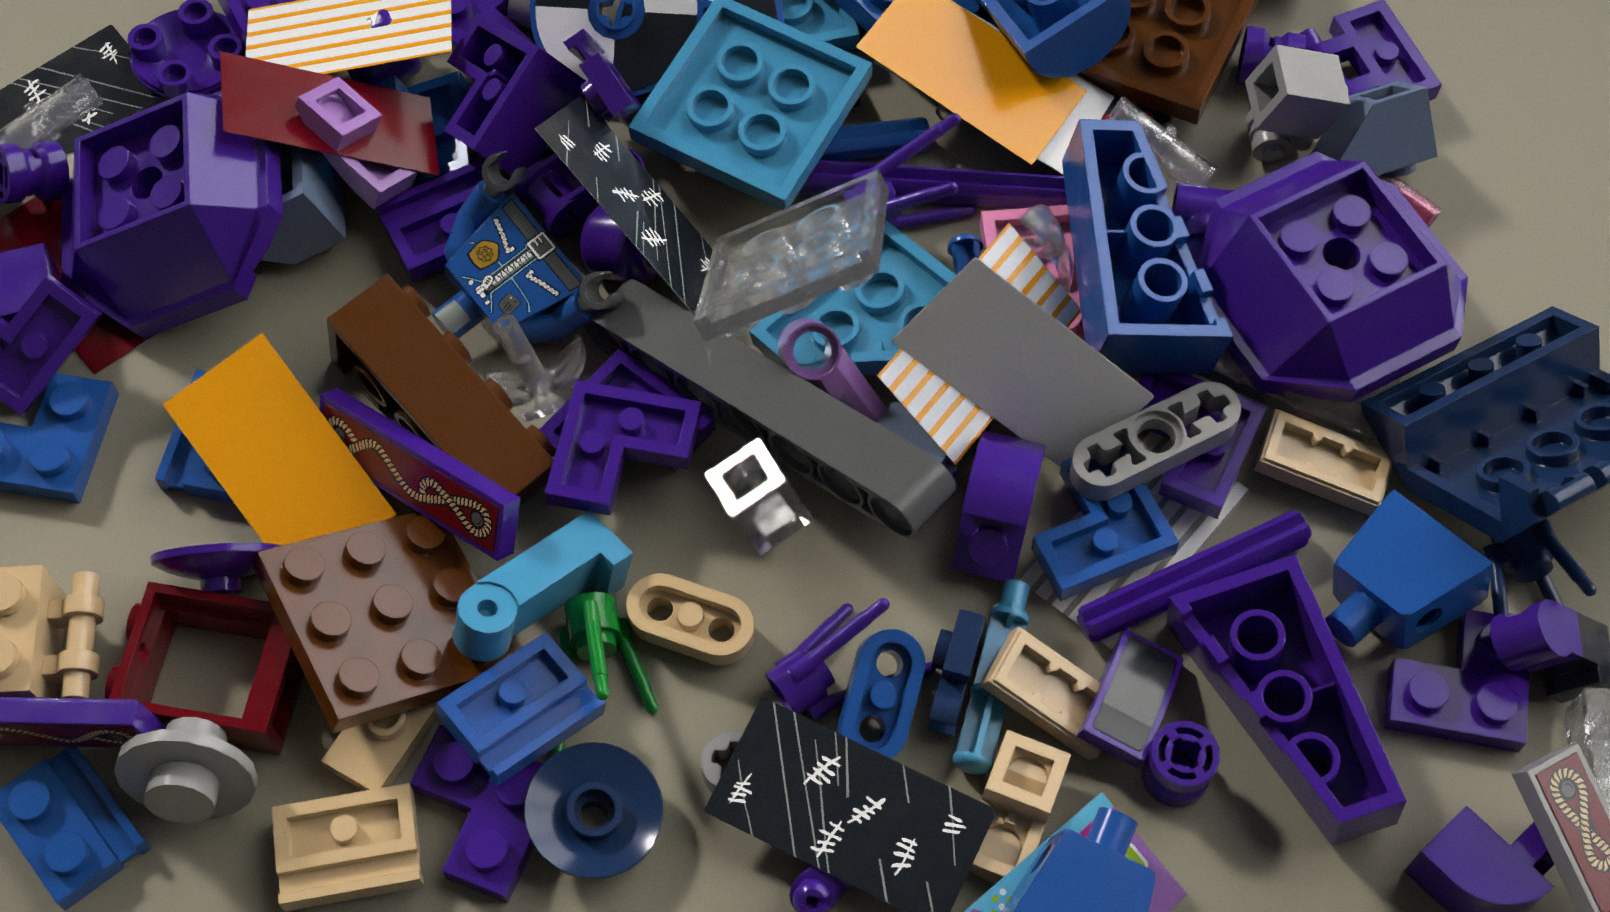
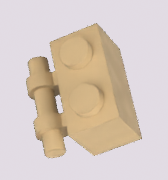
M44 565L0 567V697L57 698L58 684H62L61 698L89 699L91 681L98 678L100 656L94 652L96 625L103 622L105 607L104 599L99 596L100 575L90 571L74 573L72 576L71 594L66 596ZM64 628H67L66 649L62 651Z

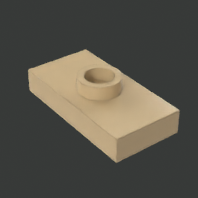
M1275 409L1269 418L1253 471L1371 516L1383 501L1393 463L1384 450Z
M1021 627L1011 630L980 686L1089 761L1097 758L1101 753V749L1076 737L1101 683Z
M437 702L341 731L322 758L321 763L326 770L363 791L391 786L437 720Z

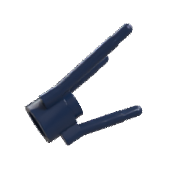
M1545 519L1503 543L1490 537L1492 544L1483 547L1481 550L1483 556L1493 562L1490 585L1494 616L1503 612L1509 613L1505 573L1514 576V579L1520 583L1536 581L1544 599L1553 600L1564 605L1549 575L1553 569V558L1585 595L1594 596L1597 592L1595 584L1557 538L1549 519Z

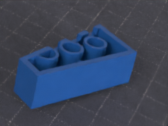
M1079 119L1062 159L1085 342L1125 373L1211 374L1234 336L1226 318H1219L1210 299L1213 288L1204 268L1197 269L1186 241L1190 235L1181 215L1175 216L1165 196L1168 185L1140 121Z

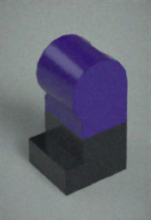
M1548 599L1529 606L1521 614L1503 612L1493 617L1490 624V636L1500 661L1509 670L1519 671L1524 669L1545 679L1547 697L1564 703L1610 690V643L1606 625Z

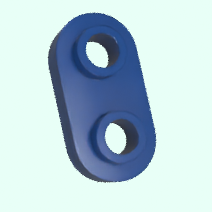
M886 629L869 636L860 644L854 658L837 721V733L889 758L896 756L906 743L925 672V655L922 647L913 636L902 630ZM881 653H888L896 660L897 670L892 677L883 676L877 669V658ZM865 717L873 718L880 727L879 737L873 743L864 740L859 732L860 723Z

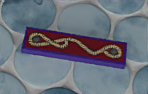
M339 388L320 394L319 410L376 486L496 561L514 553L520 497Z
M0 697V745L121 748L123 744L136 735L166 729V725L161 719L138 700Z

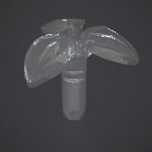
M1043 204L1036 205L1021 217L1020 222L1034 233V235L1023 240L1039 259L1044 258L1054 263L1058 272L1059 283L1069 294L1073 281L1074 266L1070 250L1065 244L1063 230L1048 206Z
M514 315L500 317L493 324V331L515 369L485 371L483 374L484 380L486 381L488 378L495 380L508 394L513 407L527 404L521 411L522 418L526 422L538 420L555 413L564 405L565 400L554 392L573 387L575 381L579 380L586 361L584 341L582 338L573 340L552 360L548 368H544Z

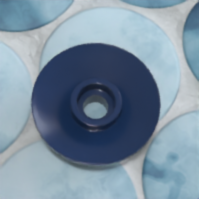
M589 742L576 744L557 752L538 769L527 790L524 817L526 830L534 848L548 864L569 876L598 880L620 875L636 866L646 857L658 838L662 826L664 808L658 782L642 760L621 747L607 743ZM587 807H597L604 812L606 820L598 827H588L581 821L580 813Z

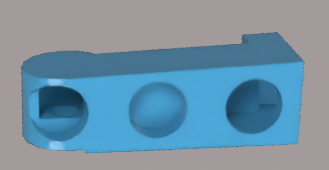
M588 510L477 581L476 584L468 588L460 596L456 610V624L453 628L455 646L463 655L476 661H492L502 657L508 651L513 636L590 587H593L597 592H605L610 595L622 589L626 582L633 552Z

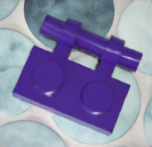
M1379 0L1334 16L1329 29L1333 37L1331 39L1322 41L1313 28L1306 29L1300 33L1306 35L1305 50L1338 55L1340 63L1350 62L1359 77L1348 80L1343 73L1349 96L1391 82L1401 81L1427 87L1430 101L1436 99L1442 86L1385 0Z

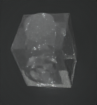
M757 438L705 473L731 518L761 556L815 520L788 477L760 438Z

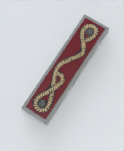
M1579 744L1561 746L1512 773V776L1576 911L1610 912V809Z

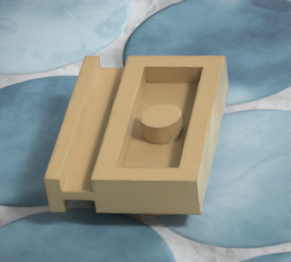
M410 783L271 807L276 874L279 876L280 889L278 902L284 912L424 887L420 866L421 854L415 798Z

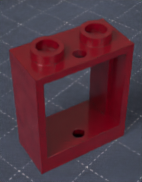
M148 581L142 602L136 603L129 613L126 624L128 643L121 663L115 664L108 674L105 685V699L138 700L161 719L166 726L172 720L181 717L207 719L219 725L226 732L227 743L239 749L280 755L303 681L304 672L270 602ZM176 625L266 640L242 718L151 703Z

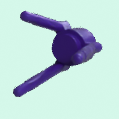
M957 113L949 115L872 168L853 174L857 186L843 190L859 236L863 235L881 219L887 220L899 229L952 221L975 215L976 208L973 205L902 214L904 209L956 193L958 185L955 182L926 188L897 197L891 180L880 184L878 182V179L958 125L961 121L960 115Z
M886 598L878 599L865 611L859 613L835 632L853 613V606L851 604H843L794 651L774 663L776 667L765 673V676L783 707L797 714L807 710L812 719L817 721L833 709L842 706L846 689L828 695L826 689L835 683V679L824 661L888 610L890 603ZM931 662L925 664L923 678L935 673L936 668L931 667ZM895 673L887 675L885 677H892Z

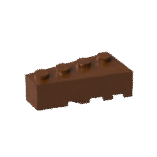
M387 273L327 318L331 362L344 375L354 369L357 378L364 387L362 389L363 394L379 411L391 404L397 410L394 416L400 426L520 497V506L547 484L554 460L552 457L555 455V450L550 441L534 425L525 428L510 411L513 408V403L505 390L492 378H488L485 382L469 365L472 358L466 347L453 333L448 331L442 335L427 318L431 313L425 301L411 286L406 285L401 289Z

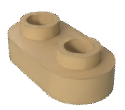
M664 573L651 574L641 578L632 586L628 593L626 609L630 627L639 638L646 642L714 665H729L741 660L747 655L753 645L755 630L752 612L742 600L735 596ZM658 607H666L672 611L671 616L663 621L653 620L649 614ZM717 628H728L734 633L725 642H718L710 637V634Z

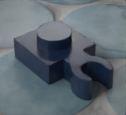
M960 609L954 631L941 628L931 667L942 670V675L930 712L927 730L951 737L954 736L981 643L986 616Z

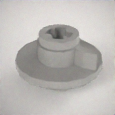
M198 717L177 718L168 723L166 729L134 736L121 746L114 768V774L120 788L131 798L145 805L154 815L177 823H197L208 818L212 819L236 813L251 802L258 781L254 763L239 748L227 743L226 732L212 721Z

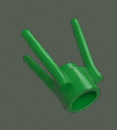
M589 592L568 600L564 605L567 626L557 631L559 647L573 664L575 652H577L579 658L590 661L597 698L604 701L609 697L608 672L605 658L612 656L617 650L616 645H618L646 711L650 714L657 713L659 706L633 643L629 620L618 617L616 599L605 592ZM565 741L551 750V756L565 749Z

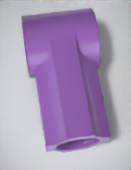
M799 318L789 323L782 330L778 340V353L782 362L792 373L876 423L887 408L842 347L837 334L829 326L812 318ZM807 332L820 333L825 341V351L820 360L812 365L797 363L793 353L796 340Z

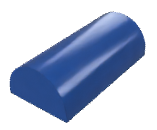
M978 0L1032 69L1040 75L1051 78H1062L1078 74L1104 58L1122 37L1131 13L1130 0Z

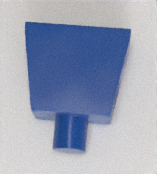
M1394 489L1386 496L1337 557L1333 566V595L1341 604L1325 620L1332 635L1347 647L1356 646L1371 631L1375 630L1396 648L1409 649L1480 605L1488 598L1493 562Z
M1099 807L1087 837L1068 829H1064L1051 836L1001 912H1149L1155 884V873L1151 869L1125 857L1138 823L1122 812L1107 807Z

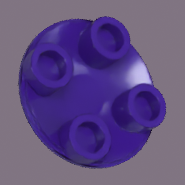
M187 0L181 4L178 10L160 15L147 24L135 26L129 32L127 39L130 47L129 62L136 79L150 91L171 98L187 92L210 94L221 89L220 51L244 57L246 55L243 43L236 36L227 17L213 11L212 5L206 0Z

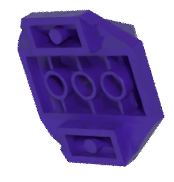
M221 91L214 94L187 92L75 138L72 178L69 179L68 191L62 196L61 283L93 307L143 339L247 300L257 278L253 271L270 248L283 217L279 143L223 132Z
M1316 151L1214 199L1196 267L1197 269L1204 268L1213 288V292L1210 295L1213 306L1219 318H1226L1234 336L1226 350L1257 392L1284 395L1285 391L1315 399L1351 403L1456 349L1462 338L1468 276L1395 185L1379 179L1365 161H1339Z

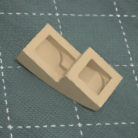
M1010 730L1006 731L981 798V802L996 809V814L968 874L996 884L1038 847L1069 763L1070 753Z

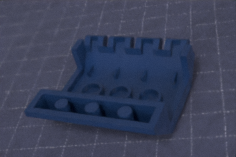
M1554 306L1361 402L1362 415L1408 490L1500 543L1517 536L1521 532L1610 485V374L1600 370L1599 326Z

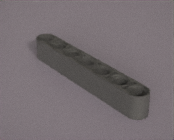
M628 279L614 292H624V301L620 306L596 310L594 317L585 323V329L589 336L610 357L621 348L677 389L681 394L690 400L700 401L702 409L708 412L716 423L903 538L910 539L914 537L956 490V483L950 472L929 453L636 280Z

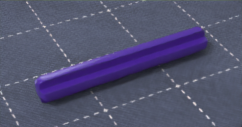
M1289 511L1081 606L1077 616L1079 627L1090 642H1099L1122 631L1124 628L1127 629L1168 610L1169 596L1270 563L1305 547L1312 536L1310 526L1305 522L1301 513Z

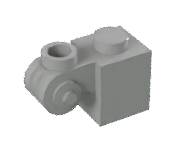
M1275 45L1250 74L1245 83L1251 110L1247 113L1245 120L1253 157L1262 162H1274L1291 156L1296 150H1308L1314 139H1318L1350 105L1349 93L1338 55Z

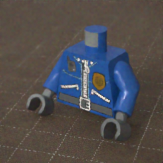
M508 151L491 155L484 161L482 166L483 180L477 183L459 209L444 248L445 257L448 261L445 265V278L457 294L431 313L432 317L444 333L449 331L458 339L481 322L499 344L509 339L521 345L562 341L591 320L596 313V309H610L620 306L624 301V292L613 293L604 300L599 293V286L605 278L612 275V272H593L583 278L513 193L505 199L503 191L522 184L527 177V170L525 166L517 168L508 181L501 176L499 171V164L506 157Z

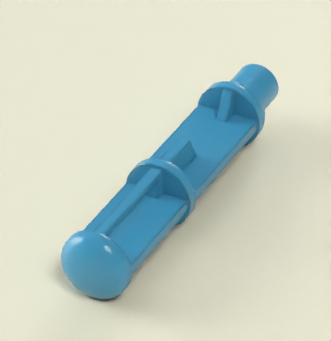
M1009 579L1004 582L1000 602L995 604L990 610V619L973 685L970 688V696L956 751L953 754L954 765L968 774L984 775L989 773L993 767V758L1007 704L983 689L980 684L1009 632L1017 627L1026 630L1028 626L1029 615L1026 613L1025 607L1030 586L1019 580Z

